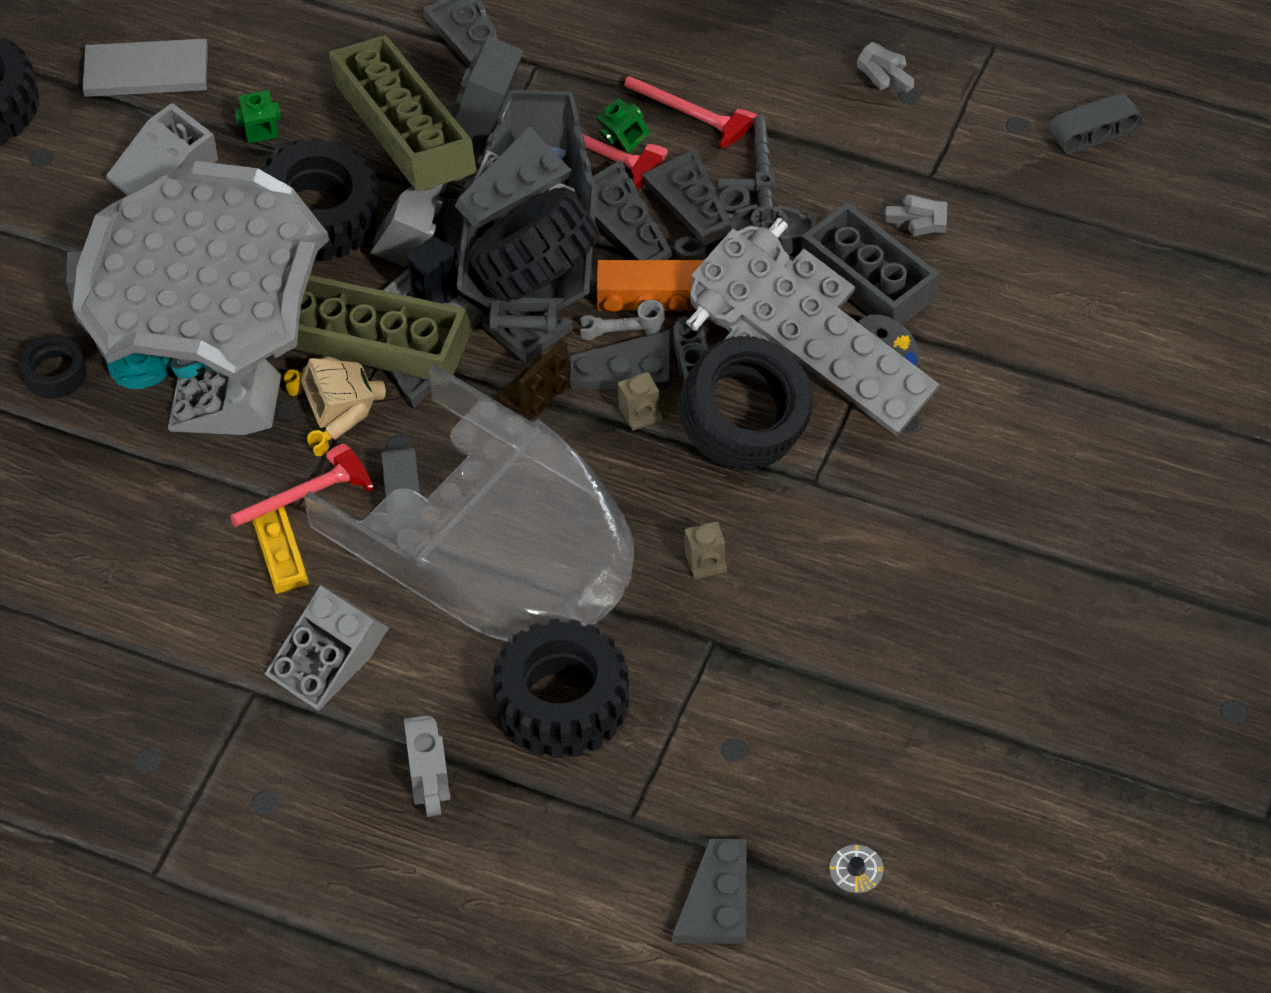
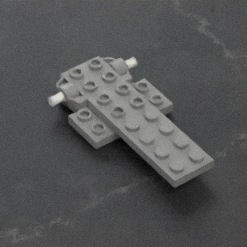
M777 218L769 229L751 225L739 231L732 229L691 275V285L693 287L690 292V301L697 311L686 321L687 325L697 331L703 322L708 319L730 332L725 339L737 336H755L779 345L793 355L794 359L898 437L938 390L939 383L840 310L842 305L854 293L855 286L805 249L793 261L789 259V255L784 251L778 239L784 230L788 228L785 221L782 222L781 218Z

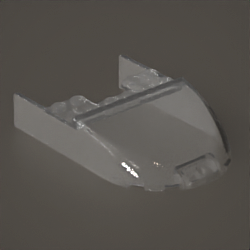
M436 365L429 369L432 399L462 418L452 429L450 440L457 450L468 457L428 498L408 488L396 489L364 520L358 521L310 491L304 496L308 522L312 529L468 627L487 636L504 641H509L510 638L521 630L524 632L529 631L530 625L538 622L541 625L549 624L551 619H560V622L569 623V619L578 620L585 627L588 624H595L606 616L618 603L627 589L632 576L634 543L630 527L611 493L581 456L539 419L532 423Z

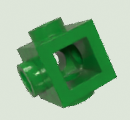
M269 90L239 95L240 108L235 109L238 128H245L248 143L279 138L276 121L281 120L278 101H271Z
M620 98L616 99L596 116L602 128L599 133L609 145L615 143L627 153L651 134L643 120L644 115L634 103L628 105Z

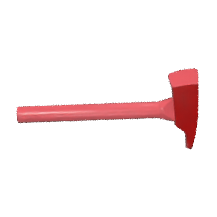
M628 76L624 83L625 88L714 126L722 132V139L719 143L721 149L727 148L740 139L752 127L754 118L757 116V114L743 109H737L731 117L718 115L631 76Z
M582 133L586 149L615 162L621 159L624 166L631 171L636 189H639L644 184L642 174L660 166L668 154V150L664 147L647 144L641 156L632 155Z
M340 444L326 454L327 459L335 466L330 472L231 514L230 520L234 527H238L333 484L349 482L351 485L362 486L367 492H371L373 486L365 467L355 453L346 444Z

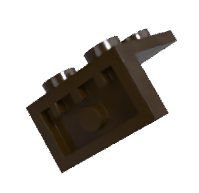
M560 340L543 357L538 356L496 396L497 405L526 424L536 415L542 414L548 403L556 395L564 393L569 385L567 343Z

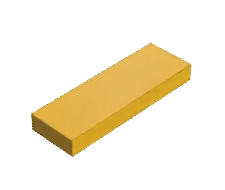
M284 506L252 520L275 594L309 585Z

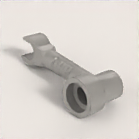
M656 300L644 301L637 309L638 317L603 320L591 315L583 316L580 318L581 326L591 328L580 329L581 338L591 340L604 333L627 330H644L646 336L663 332V322L665 320L663 305Z

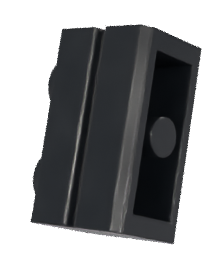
M432 236L421 244L422 248L417 247L407 255L411 296L448 304L458 296V271L455 265L458 255L452 245Z

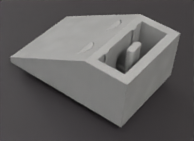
M171 103L146 122L108 172L106 179L126 195H129L191 162L214 163L218 160L214 134L175 104Z
M448 182L437 185L435 188L427 191H416L411 186L400 194L377 228L370 253L405 268L408 265L407 255L417 247L422 248L421 244L433 236L436 224L432 223L433 217L436 218L441 209L443 200L439 199V196L445 191Z
M264 359L256 364V370L236 381L214 369L198 370L197 376L192 378H178L168 430L171 432L247 435L271 428L281 374Z
M320 585L264 675L320 711L371 658L389 627L339 594Z

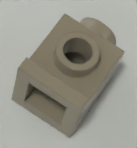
M649 372L618 382L619 408L632 431L662 420V415L659 411V390Z
M718 521L685 529V555L694 580L727 572L725 540Z

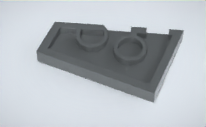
M747 839L709 840L672 934V943L746 944Z

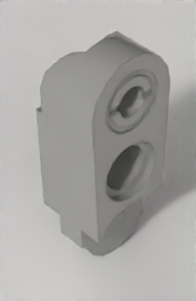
M417 716L404 718L414 804H425L427 817L441 815V801L450 800L443 738L438 736L437 723L433 717Z

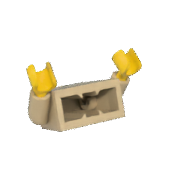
M330 356L322 359L313 358L309 359L307 366L302 368L303 372L299 373V371L292 369L288 370L284 375L288 394L297 396L305 390L319 427L326 428L324 432L314 430L308 435V444L310 447L314 446L313 452L316 456L325 455L329 450L328 441L331 438L336 440L365 419L373 401L383 400L385 397L386 389L382 380L368 381L362 365L358 362L341 361Z

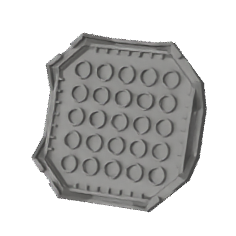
M194 161L149 183L95 215L76 268L73 312L86 333H89L108 364L133 353L199 361L236 381L256 370L258 362L271 355L277 358L297 346L301 302L317 251L329 241L328 233L292 187L260 169Z

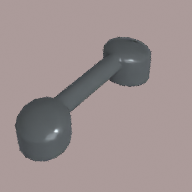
M730 185L719 195L726 214H733L738 209L750 206V195L744 186ZM695 236L682 237L675 243L676 260H705L708 257L707 251L714 242L704 246Z

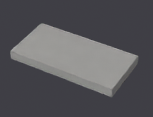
M207 39L85 45L84 97L207 90Z

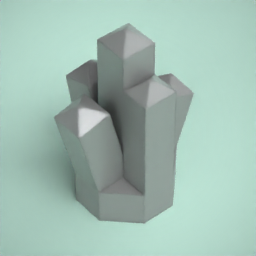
M871 42L863 49L857 59V68L863 71L880 91L889 87L896 93L901 91L906 93L914 88V78L902 70L906 66L905 56L889 51L875 42Z
M907 194L901 201L902 207L886 206L881 214L885 223H893L896 230H909L913 236L928 233H946L947 201H934Z

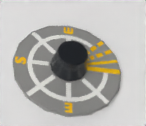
M856 844L845 846L838 850L831 858L829 871L832 880L838 887L846 892L857 894L868 892L879 884L883 877L884 866L882 859L874 850L867 846Z

